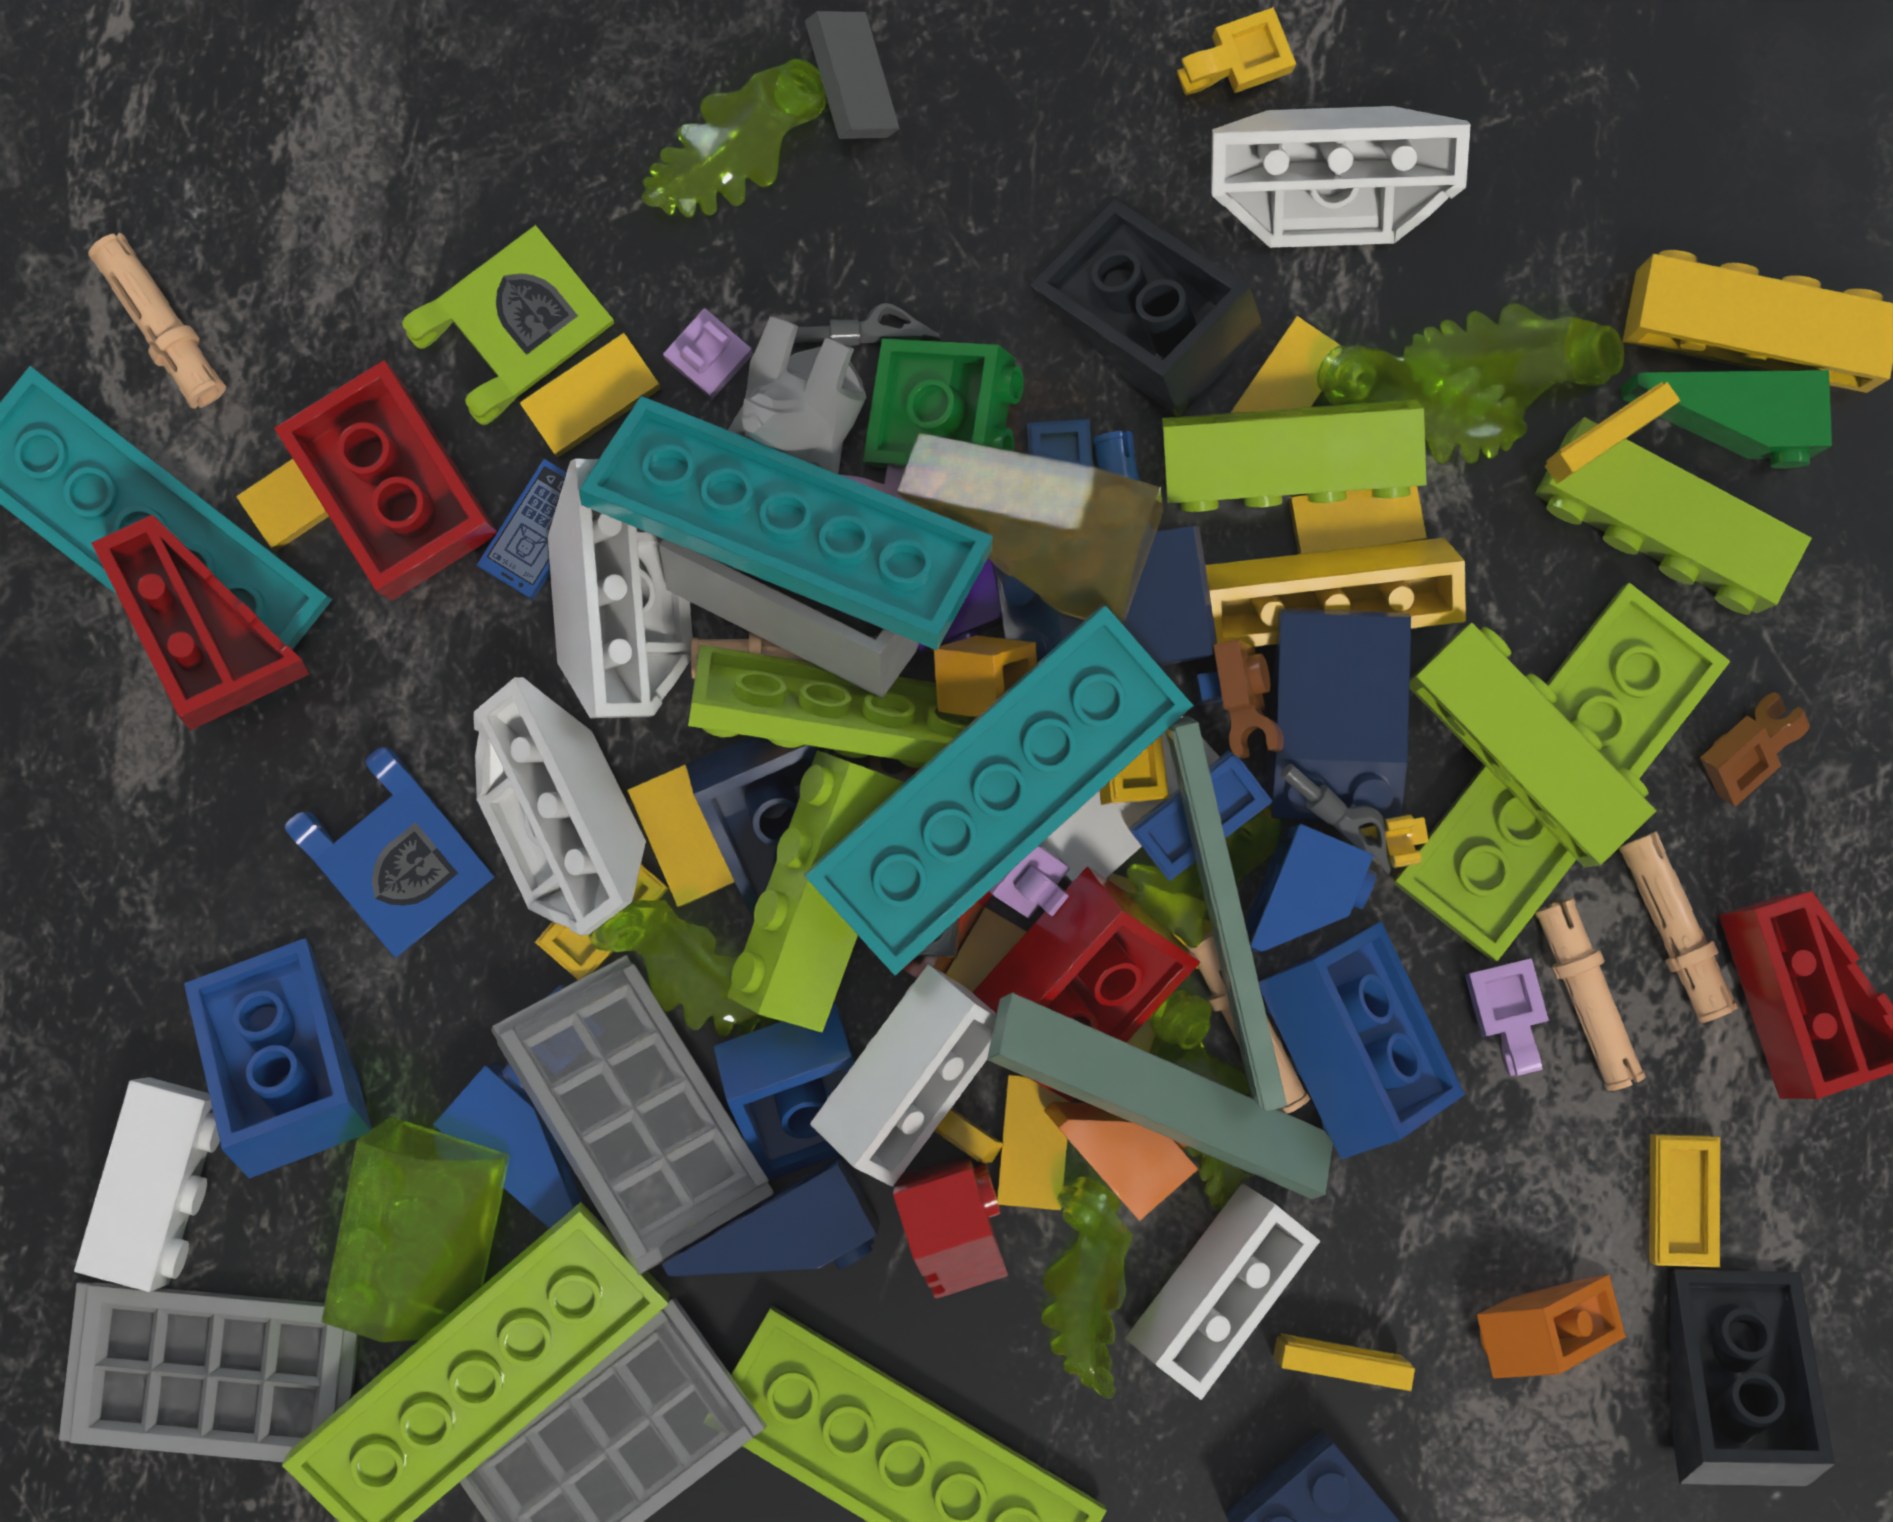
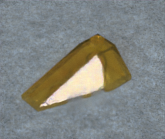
M921 433L917 436L897 490L898 495L911 504L992 535V551L988 558L993 562V565L1010 577L1014 576L1040 595L1044 602L1058 612L1086 620L1100 606L1106 605L1123 625L1164 512L1161 491L1158 486L1094 467Z

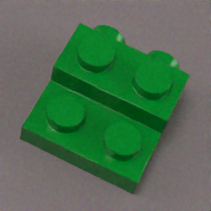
M882 338L863 462L874 468L893 466L948 475L952 479L997 482L999 467L1008 466L1014 453V436L1012 430L1006 428L1009 404L1019 403L1024 387L1022 369L1019 366H1015L1016 358L1000 345Z

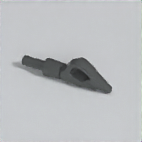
M882 303L875 306L863 321L830 319V326L798 327L794 343L824 342L825 338L840 341L848 346L860 345V343H881L882 338L940 341L941 336L913 318L899 306L891 303ZM892 314L903 319L908 324H904L899 329L882 325L880 321L883 315Z
M1287 765L1282 770L1280 776L1307 799L1306 807L1327 824L1333 825L1357 848L1374 854L1372 860L1375 863H1379L1384 871L1389 874L1391 866L1383 816L1376 809L1367 805L1348 808L1326 785L1316 786L1294 765ZM1369 822L1374 823L1378 838L1375 839L1371 835L1365 836L1359 826Z

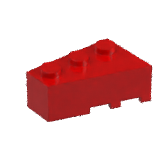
M155 516L146 517L91 543L179 718L190 731L309 675L302 659L261 622L253 611L228 590Z
M1813 891L1772 897L1719 915L1779 1099H1820L1893 1074V1004L1884 992L1877 993L1856 963L1860 959Z
M964 1154L902 1174L894 1186L893 1196L914 1262L922 1276H925L926 1283L931 1288L935 1299L1008 1276L990 1217L1001 1213L986 1164L974 1167L971 1156Z

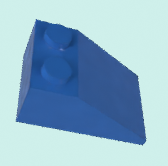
M306 938L184 983L221 1149L249 1179L372 1132L357 1072L313 950Z

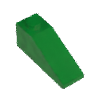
M1829 370L1637 373L1621 386V399L1631 403L1659 383L1663 382L1665 384L1668 382L1681 401L1659 416L1660 418L1747 459H1770V467L1788 469L1807 466L1810 464V458L1832 446Z

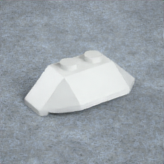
M1395 106L1267 110L1212 129L1211 195L1270 248L1394 244L1428 218L1449 197L1452 199L1466 188L1471 124L1466 120Z
M574 459L569 463L548 534L557 663L590 718L650 717L656 714L663 698L675 685L691 660L693 634L690 601L666 590L659 544L663 538L581 505L579 489L599 459Z
M514 677L474 711V730L479 731L475 753L477 801L528 909L555 923L569 927L570 931L580 936L589 935L632 902L646 840L593 732L525 678Z

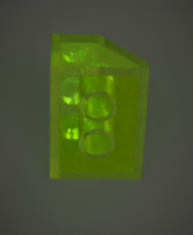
M391 1116L356 1142L321 1322L379 1342L420 1340L484 1284L511 1155Z

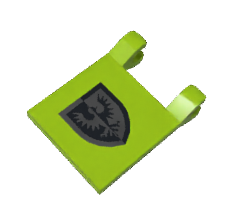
M535 225L439 298L409 313L404 318L402 324L408 338L419 349H425L430 346L452 323L458 327L498 376L474 389L465 399L473 418L479 424L487 425L496 419L518 396L614 324V320Z

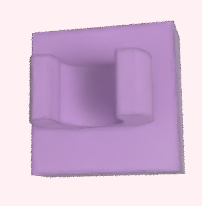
M706 308L698 314L663 353L665 360L711 400L716 397L753 355L752 348Z
M1040 844L991 888L989 892L1028 919L1039 906L1053 916L1069 897L1057 884L1070 868L1055 854Z

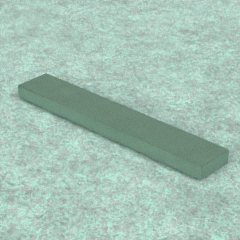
M1189 716L1182 717L1165 732L1250 1095L1260 1109L1267 1112L1287 1107V1102L1199 724Z
M1011 993L1000 999L987 1057L988 1061L1310 1199L1326 1195L1333 1142L1324 1130L1277 1109L1265 1112L1250 1097L1019 995Z

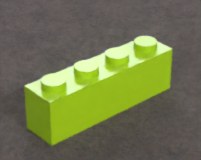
M1417 399L1162 418L1168 503H1180L1182 511H1210L1219 508L1218 500L1244 498V506L1271 507L1282 504V495L1308 494L1309 502L1331 503L1345 500L1346 491L1372 489V497L1399 498L1411 494L1410 486L1427 485L1424 408Z
M1586 417L1582 418L1568 430L1558 451L1598 424ZM1627 439L1559 484L1554 481L1547 470L1534 494L1548 502L1547 510L1557 518L1575 525H1580L1582 521L1605 532L1602 537L1603 540L1615 549L1632 555H1636L1640 551L1661 562L1658 568L1666 576L1689 585L1694 584L1696 581L1717 592L1715 600L1732 611L1749 615L1751 611L1759 613L1778 604L1812 539L1808 535Z
M1470 623L1459 630L1410 677L1409 689L1584 868L1602 865L1656 812L1654 807L1645 799L1649 794L1646 786L1631 771L1622 766L1616 770L1599 752L1603 745L1595 733L1578 720L1570 723L1555 708L1553 704L1557 701L1554 692L1536 675L1529 673L1525 677L1507 659L1511 655V650L1494 631L1487 627L1479 630L1473 623Z
M817 750L811 767L808 768L801 780L800 798L790 826L779 840L777 861L768 886L756 903L754 911L755 921L745 949L733 966L732 984L727 995L728 998L757 1014L823 1032L858 934L809 882L804 873L905 782Z

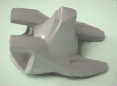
M770 316L757 349L750 361L744 404L728 431L838 474L843 441L854 425L867 398L861 378L850 361L854 349L840 341L825 338L821 347L791 355L798 325Z

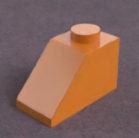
M1052 1102L1044 1109V1112L1139 1221L1198 1170L1183 1152L1188 1146L1089 1103Z
M1610 1274L1597 1275L1510 1297L1477 1314L1481 1329L1480 1341L1484 1352L1488 1356L1493 1379L1561 1374L1626 1338Z

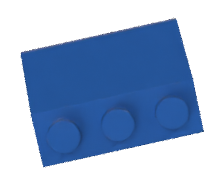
M1382 921L1301 958L1259 981L1268 1013L1275 1021L1293 1058L1295 1069L1303 1079L1321 1117L1323 1128L1331 1138L1340 1159L1401 1140L1465 1095Z

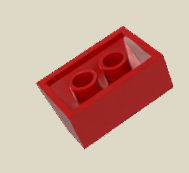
M1087 866L1065 890L1069 897L1053 916L1045 912L972 993L995 1013L998 1011L1000 999L1014 993L1126 1043L1201 962L1193 952L1126 891ZM1033 1080L1069 1102H1072L1075 1098Z

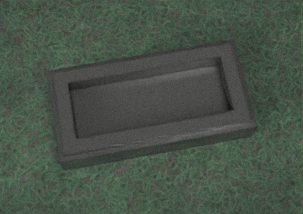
M816 11L805 20V24L838 138H888L900 128L866 12Z

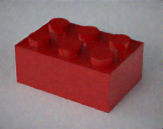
M385 360L274 428L374 589L391 601L494 538L498 532L404 382Z

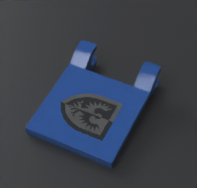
M380 747L371 753L365 762L375 777L393 794L388 800L336 842L333 841L322 823L311 812L296 814L286 823L285 829L290 837L314 860L390 953L397 958L496 876L415 780L397 754L388 747Z

